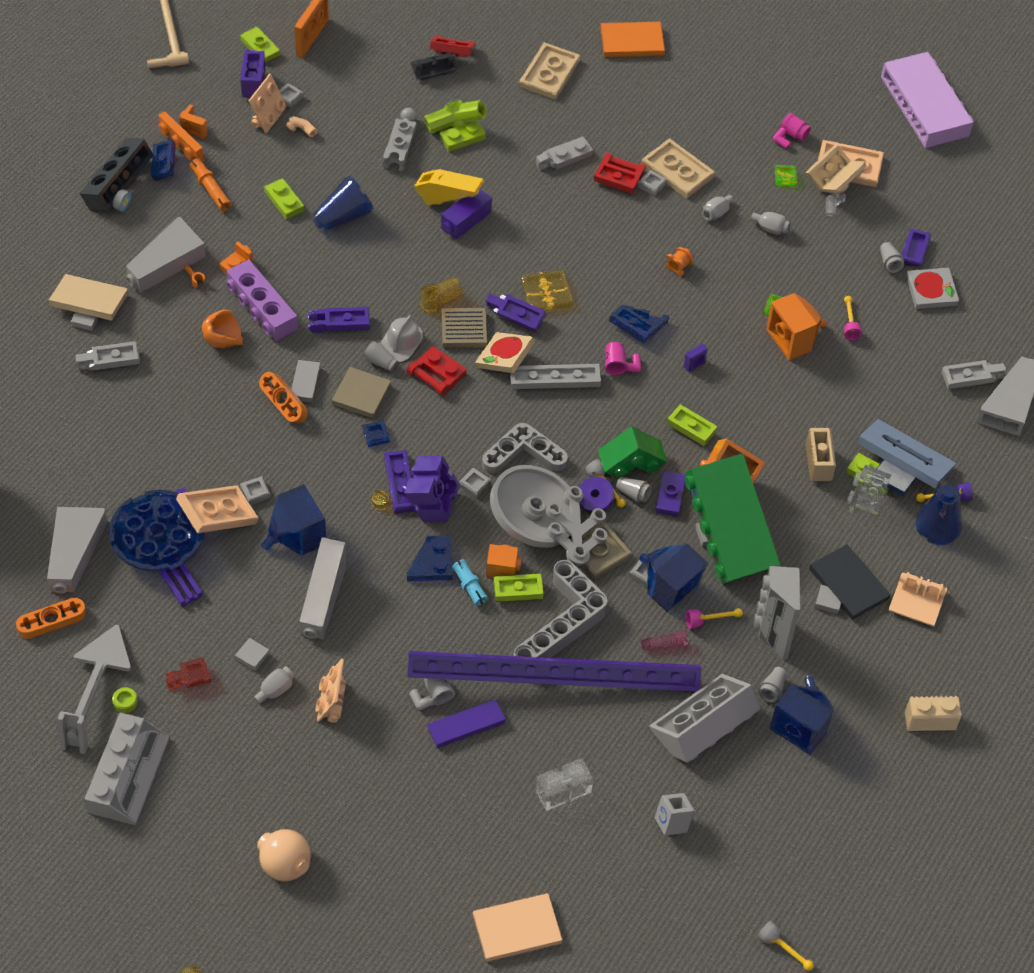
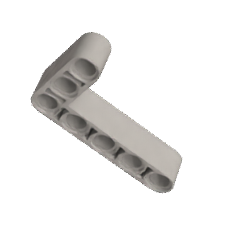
M567 560L557 562L554 566L553 585L573 606L518 645L514 650L513 656L552 658L603 620L607 608L606 595L572 562Z

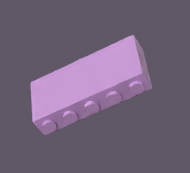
M928 52L884 63L881 78L925 148L970 136L973 119L968 115L963 103L959 101L954 89L950 87L945 75L941 73L936 61L932 59Z

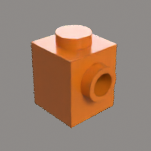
M490 544L486 577L515 575L516 571H520L522 557H517L518 547Z

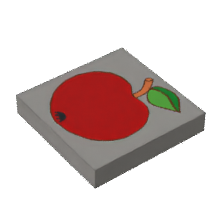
M949 268L907 271L906 278L915 309L958 306L959 299Z

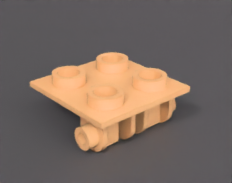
M271 74L267 76L249 100L255 116L251 118V125L254 128L262 127L264 132L267 133L287 107Z
M902 572L888 611L934 627L947 588L943 587L944 584L940 585L929 582L930 579L925 581L923 577L919 579L917 576L909 574L910 572H907V574Z
M341 659L335 666H332L327 676H323L320 681L319 690L322 692L315 709L318 712L317 722H320L323 717L328 718V721L332 723L337 722L341 718L342 699L344 698L346 685L344 677L341 676L344 659Z

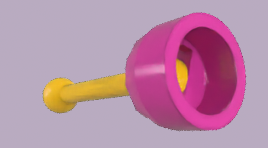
M846 296L844 302L847 304L849 322L844 327V336L847 340L854 341L861 338L862 329L859 323H854L851 306L853 298Z
M737 608L732 612L704 615L700 610H687L685 614L686 624L689 629L699 628L703 625L704 620L730 616L740 618L743 615V611Z

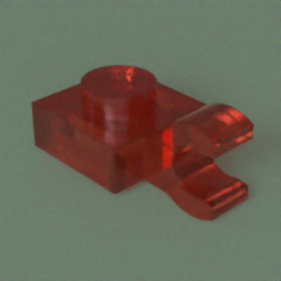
M204 657L180 663L179 671L165 674L168 690H174L183 683L186 684L188 689L211 682V676Z

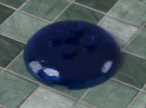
M169 490L145 491L144 495L134 499L129 498L122 503L111 519L109 538L116 555L129 566L146 572L168 571L189 561L199 550L205 532L197 533L176 500L179 493Z

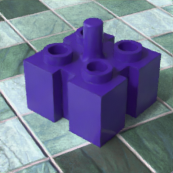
M418 456L412 468L413 478H410L408 484L402 487L403 493L410 503L414 505L415 511L423 522L448 521L452 509L450 502L456 498L460 483L454 473H448L450 467L443 456Z

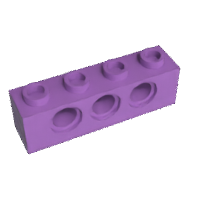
M249 259L227 270L226 285L232 293L235 292L243 307L246 306L250 310L252 318L261 323L267 335H271L275 341H278L298 330L297 315Z

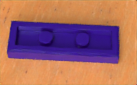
M407 450L384 453L394 514L415 511L414 505L410 503L402 491L403 485H407L409 479L412 478Z
M495 699L429 723L427 728L436 748L505 724V717Z

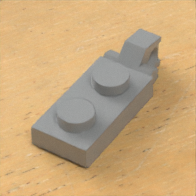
M582 136L548 149L536 156V166L539 170L548 167H555L557 170L591 157L593 149Z
M135 341L92 347V350L87 351V353L75 355L78 370H100L140 364L137 342Z
M986 360L949 365L942 368L947 389L992 383L997 379L1004 378L1006 372L1004 363L991 365Z

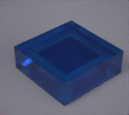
M384 420L362 425L367 447L390 443V437Z

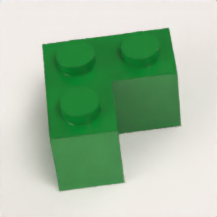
M633 426L598 450L604 472L618 479L626 476L636 467L651 474L667 463L661 440Z

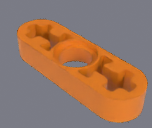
M272 372L264 373L259 381L262 391L288 421L296 424L303 423L308 415L306 406L279 375ZM270 379H272V381H271L272 384H273L275 387H277L276 389L273 388V387H270V385H271L270 382H269ZM286 392L287 400L281 404L280 395ZM290 407H293V408L297 409L296 412H297L298 415H297L296 417H295V412H294L293 409H291Z
M71 598L24 614L16 622L18 634L22 638L31 639L80 622L86 616L85 604L79 598ZM76 607V609L78 610V612H77V613H73V611L71 610V608ZM61 611H64L66 617H62ZM49 614L58 616L55 622L49 623L45 621V617ZM38 619L41 621V626L37 622ZM29 623L31 628L27 629L25 624Z

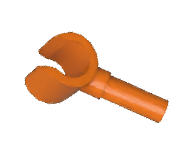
M188 264L184 266V269L192 278V286L194 288H198L197 280L205 284L203 273H195Z

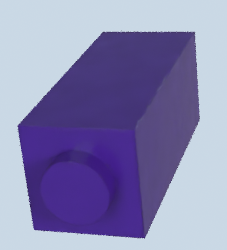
M480 189L479 193L473 197L461 198L441 214L442 230L457 240L492 212V197Z

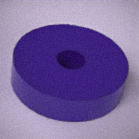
M590 477L579 485L583 493V499L579 505L584 511L592 514L594 509L600 508L605 512L612 506L615 494L611 483L605 478ZM594 493H599L598 497H592Z

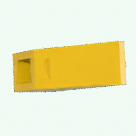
M437 169L423 173L414 187L427 206L433 204L440 205L446 201H457L460 198L477 195L484 180L478 177Z

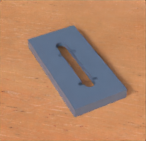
M879 419L865 430L857 440V444L934 488L954 470L956 465L952 460ZM889 441H891V442H893L894 444L900 446L901 448H899V447H897V446L894 447L893 444L890 443Z

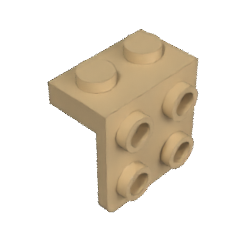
M834 145L805 173L820 192L842 193L848 188V184L853 179L863 174V169L867 165L864 161H850L840 146Z

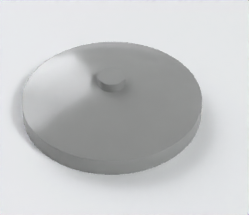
M532 465L511 467L498 477L491 489L490 505L493 515L509 535L522 543L542 548L558 546L560 543L555 538H551L547 533L549 525L556 521L547 516L546 509L550 503H558L562 508L561 513L571 522L570 506L566 505L563 501V494L569 485L553 472ZM563 528L562 533L569 539L571 535Z

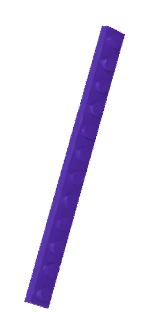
M409 651L407 678L699 691L702 668L700 665Z

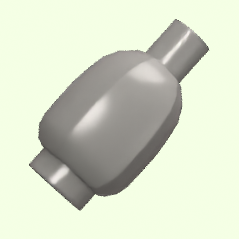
M728 195L725 198L721 196L712 198L703 207V218L707 221H715L725 215L730 208L729 204L734 201L733 197Z
M765 212L762 215L753 213L751 221L759 223L763 230L775 235L787 234L790 229L791 222L787 221L783 215Z
M287 666L283 669L274 670L262 682L261 691L254 696L255 700L261 704L267 698L273 699L283 694L292 685V680L295 678L293 672Z

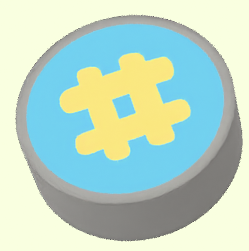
M124 189L119 190L113 200L114 209L121 212L125 211L131 201V193Z

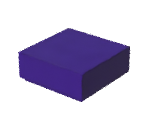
M701 344L685 354L684 368L689 372L704 364L708 348Z

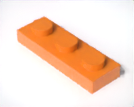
M165 111L159 114L158 128L161 134L167 136L176 148L179 147L188 160L193 161L199 158L204 162L203 147Z

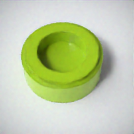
M120 688L113 694L114 708L120 713L132 712L138 705L137 694L131 688Z

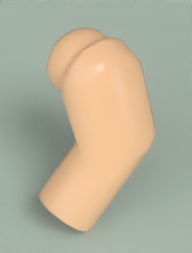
M293 116L286 123L290 130L295 131L299 127L311 138L317 134V129L308 120Z

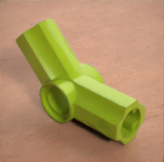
M461 100L454 101L445 105L444 109L424 116L425 123L432 134L450 126L457 127L469 121L482 120L486 117L487 107L481 100L462 103Z

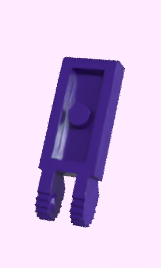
M369 307L325 308L308 312V320L312 321L308 323V330L312 333H322L325 330H370Z

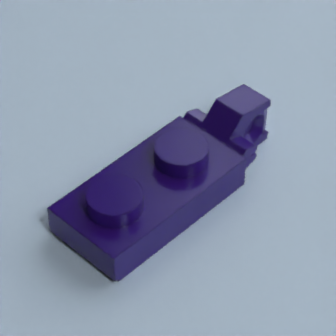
M489 293L485 300L486 306L494 309L493 313L535 333H537L546 317L544 310L508 294L497 297Z

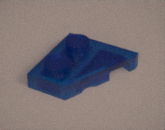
M623 304L610 315L609 322L642 343H645L668 323L669 316L663 314L662 318L649 315V310L636 309Z
M451 535L426 537L407 572V581L453 580Z

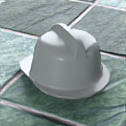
M412 316L398 318L391 323L381 344L398 363L404 362L413 355L421 343L423 331L413 321Z

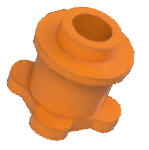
M679 247L674 255L668 254L666 256L667 269L675 272L680 277L684 275L683 269L693 264V255L686 248Z

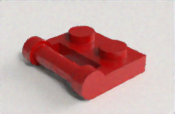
M435 35L430 42V49L435 50V53H455V56L465 58L467 55L470 56L471 53L475 52L476 41L469 40V42L447 39L442 38L441 35Z
M606 152L594 175V181L633 194L638 182L645 173L646 165L642 163L638 165L613 157V154Z
M432 346L416 362H412L408 366L407 373L411 376H417L436 389V393L440 396H444L467 374V369ZM423 368L426 369V370L429 371L431 374H433L434 376H436L437 378H439L440 380H442V382L438 381L437 379H435L434 377H432L430 374H428L427 372H425V371L422 370V369H423Z

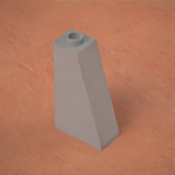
M181 217L176 218L126 265V280L132 288L135 287L139 293H142L184 270L185 265L191 266L206 257L204 242Z
M1021 356L982 405L976 423L1017 436L1021 435L1034 394V359Z
M57 507L47 575L50 592L66 593L75 591L107 526L105 508Z
M327 538L321 539L299 621L301 635L311 639H324L346 571L345 542Z

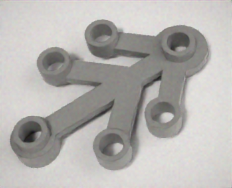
M571 486L563 494L564 503L570 506L571 522L561 513V506L558 503L552 502L548 505L546 514L556 522H552L549 525L547 533L567 550L568 561L572 562L575 566H581L589 560V551L598 544H603L608 534L604 529L597 528L593 532L592 538L582 544V536L595 525L601 524L606 518V513L602 509L596 508L593 510L590 518L581 524L579 504L583 499V493L579 487ZM563 528L572 536V541L562 533Z

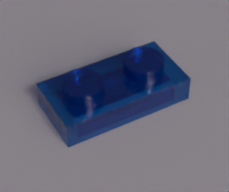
M172 139L153 144L152 153L154 155L152 157L151 177L154 181L174 176L176 144Z

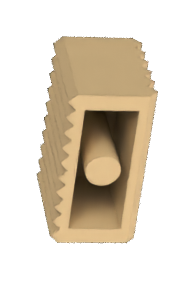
M810 428L805 444L810 480L831 481L833 480L836 467L831 429Z
M911 696L905 710L907 730H956L961 718L959 698L957 696L954 698L952 696L949 698L947 696L944 698L942 696H931L930 698L927 696L925 698L922 696L920 698Z

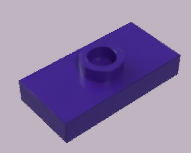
M663 471L655 513L678 517L686 475Z

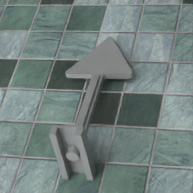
M119 625L113 626L74 655L75 661L93 664L95 667L75 714L60 711L57 718L61 750H66L68 745L80 747V754L86 753L88 740L85 717L105 669L131 670Z

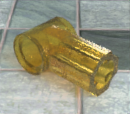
M452 277L437 285L427 284L423 286L420 298L421 310L426 313H434L441 304L462 295L463 289L460 281L456 277Z

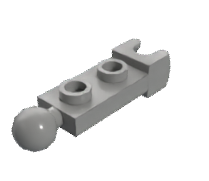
M412 108L403 109L400 115L401 119H396L383 156L384 169H388L392 163L399 164L400 172H403L405 169L408 153L416 131L415 120L417 114Z

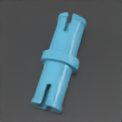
M465 559L459 560L461 567L456 562L452 568L460 578L462 588L467 590L475 606L481 605L480 599L484 604L488 600V596L481 588L478 576L472 573Z

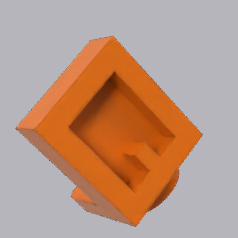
M189 105L180 114L179 122L181 127L189 135L204 140L208 135L207 121L199 116H195L194 106Z
M236 242L234 244L235 252L219 263L220 270L227 274V270L248 259L254 265L253 252L248 246Z

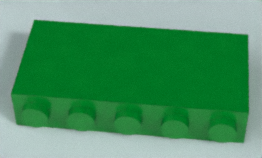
M743 453L687 471L685 473V484L687 489L692 492L694 498L692 499V505L695 512L699 513L701 519L699 523L703 535L707 537V550L710 557L714 558L716 565L714 571L718 580L725 584L767 571L770 566H780Z

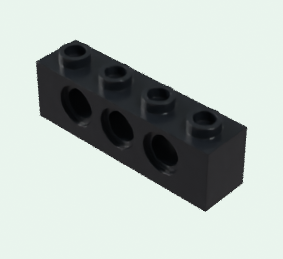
M125 138L79 194L89 210L108 211L113 205L117 192L121 189L125 190L153 157L154 154L145 139Z

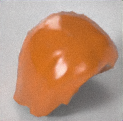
M224 309L209 315L203 322L202 332L204 340L213 348L243 345L241 329L237 318L232 315V310Z

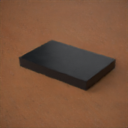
M848 544L810 564V571L822 585L828 586L841 602L840 606L852 620L890 598L891 594Z

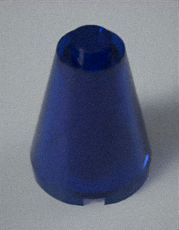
M348 176L315 210L312 221L319 230L322 228L324 231L369 214L373 210L372 203L366 193L363 194L359 189L361 186L352 176Z
M952 485L939 487L917 514L915 521L917 532L928 538V542L936 545L950 544L962 531L961 496L959 490Z

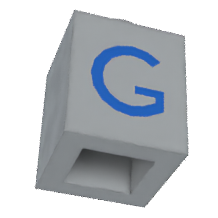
M684 793L661 796L655 819L664 835L687 833L694 809Z

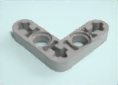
M519 423L495 443L482 458L483 469L488 473L494 474L501 471L523 450L553 471H562L566 468L568 455L562 448L526 423ZM543 444L546 448L539 451L534 448V445ZM511 445L514 449L506 452L502 450V446Z

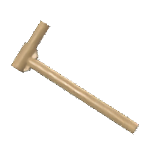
M160 0L172 53L167 58L147 60L148 69L189 64L188 53L180 52L169 1Z

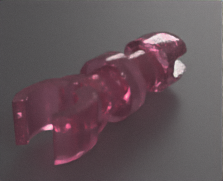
M679 630L670 636L662 634L658 638L652 639V637L641 640V646L645 651L654 650L657 647L666 649L669 645L684 647L688 645V635L686 630Z

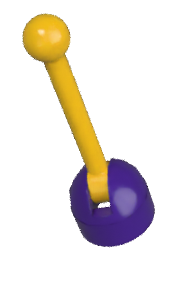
M970 482L959 484L955 491L929 495L920 493L916 496V500L921 503L927 499L956 496L960 501H971L973 499L972 486Z

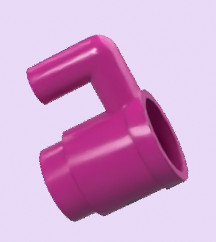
M789 113L783 120L778 132L774 135L773 140L783 148L788 149L791 142L783 138L786 134L794 139L804 141L808 137L811 127L805 121L795 116V114Z
M611 342L606 346L605 370L611 375H620L626 371L639 373L641 371V356L633 354L632 363L626 362V351L623 344Z

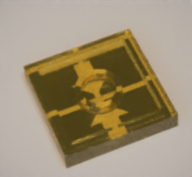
M563 269L521 275V284L528 304L544 311L573 307V300Z

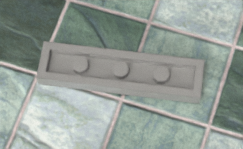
M599 364L519 366L514 373H510L511 389L600 387Z

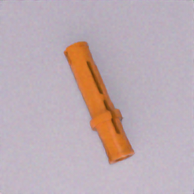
M194 159L193 161L197 166L191 162L190 168L198 177L197 181L199 184L205 187L220 211L225 212L229 210L225 204L231 208L232 203L215 181L214 174L206 168L201 159Z

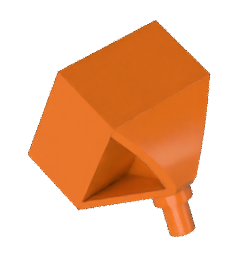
M793 293L771 302L766 330L790 361L812 351L819 327L825 328L827 322L813 305Z
M726 438L718 440L708 460H702L700 466L743 453L754 484L765 462Z

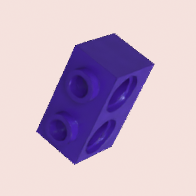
M244 50L240 79L242 98H251L265 80V51Z

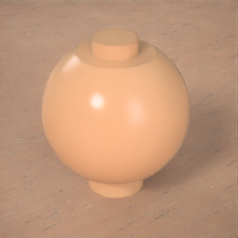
M282 829L273 833H265L259 839L257 848L260 851L259 860L268 876L278 881H292L306 873L310 865L311 850L307 840L301 834L293 830Z

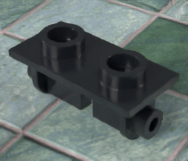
M449 52L410 62L417 80L455 71L452 62L454 61L453 53L449 54Z

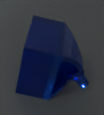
M304 484L278 495L269 523V533L261 544L264 550L268 551L274 544L281 543L302 556L318 549L321 539L326 538L325 518Z
M688 544L664 547L655 550L653 553H642L639 557L640 562L646 563L648 566L647 594L666 612H669L699 585L708 565V562Z
M808 676L804 678L806 687L792 684L777 702L769 729L811 756L827 735L833 715V707L828 697L815 685L814 677Z

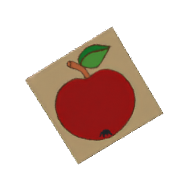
M496 332L475 364L480 369L514 373L535 341L530 336Z

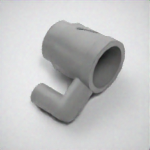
M423 678L429 696L423 699L418 689H413L409 693L418 710H423L432 704H445L455 696V691L448 679Z

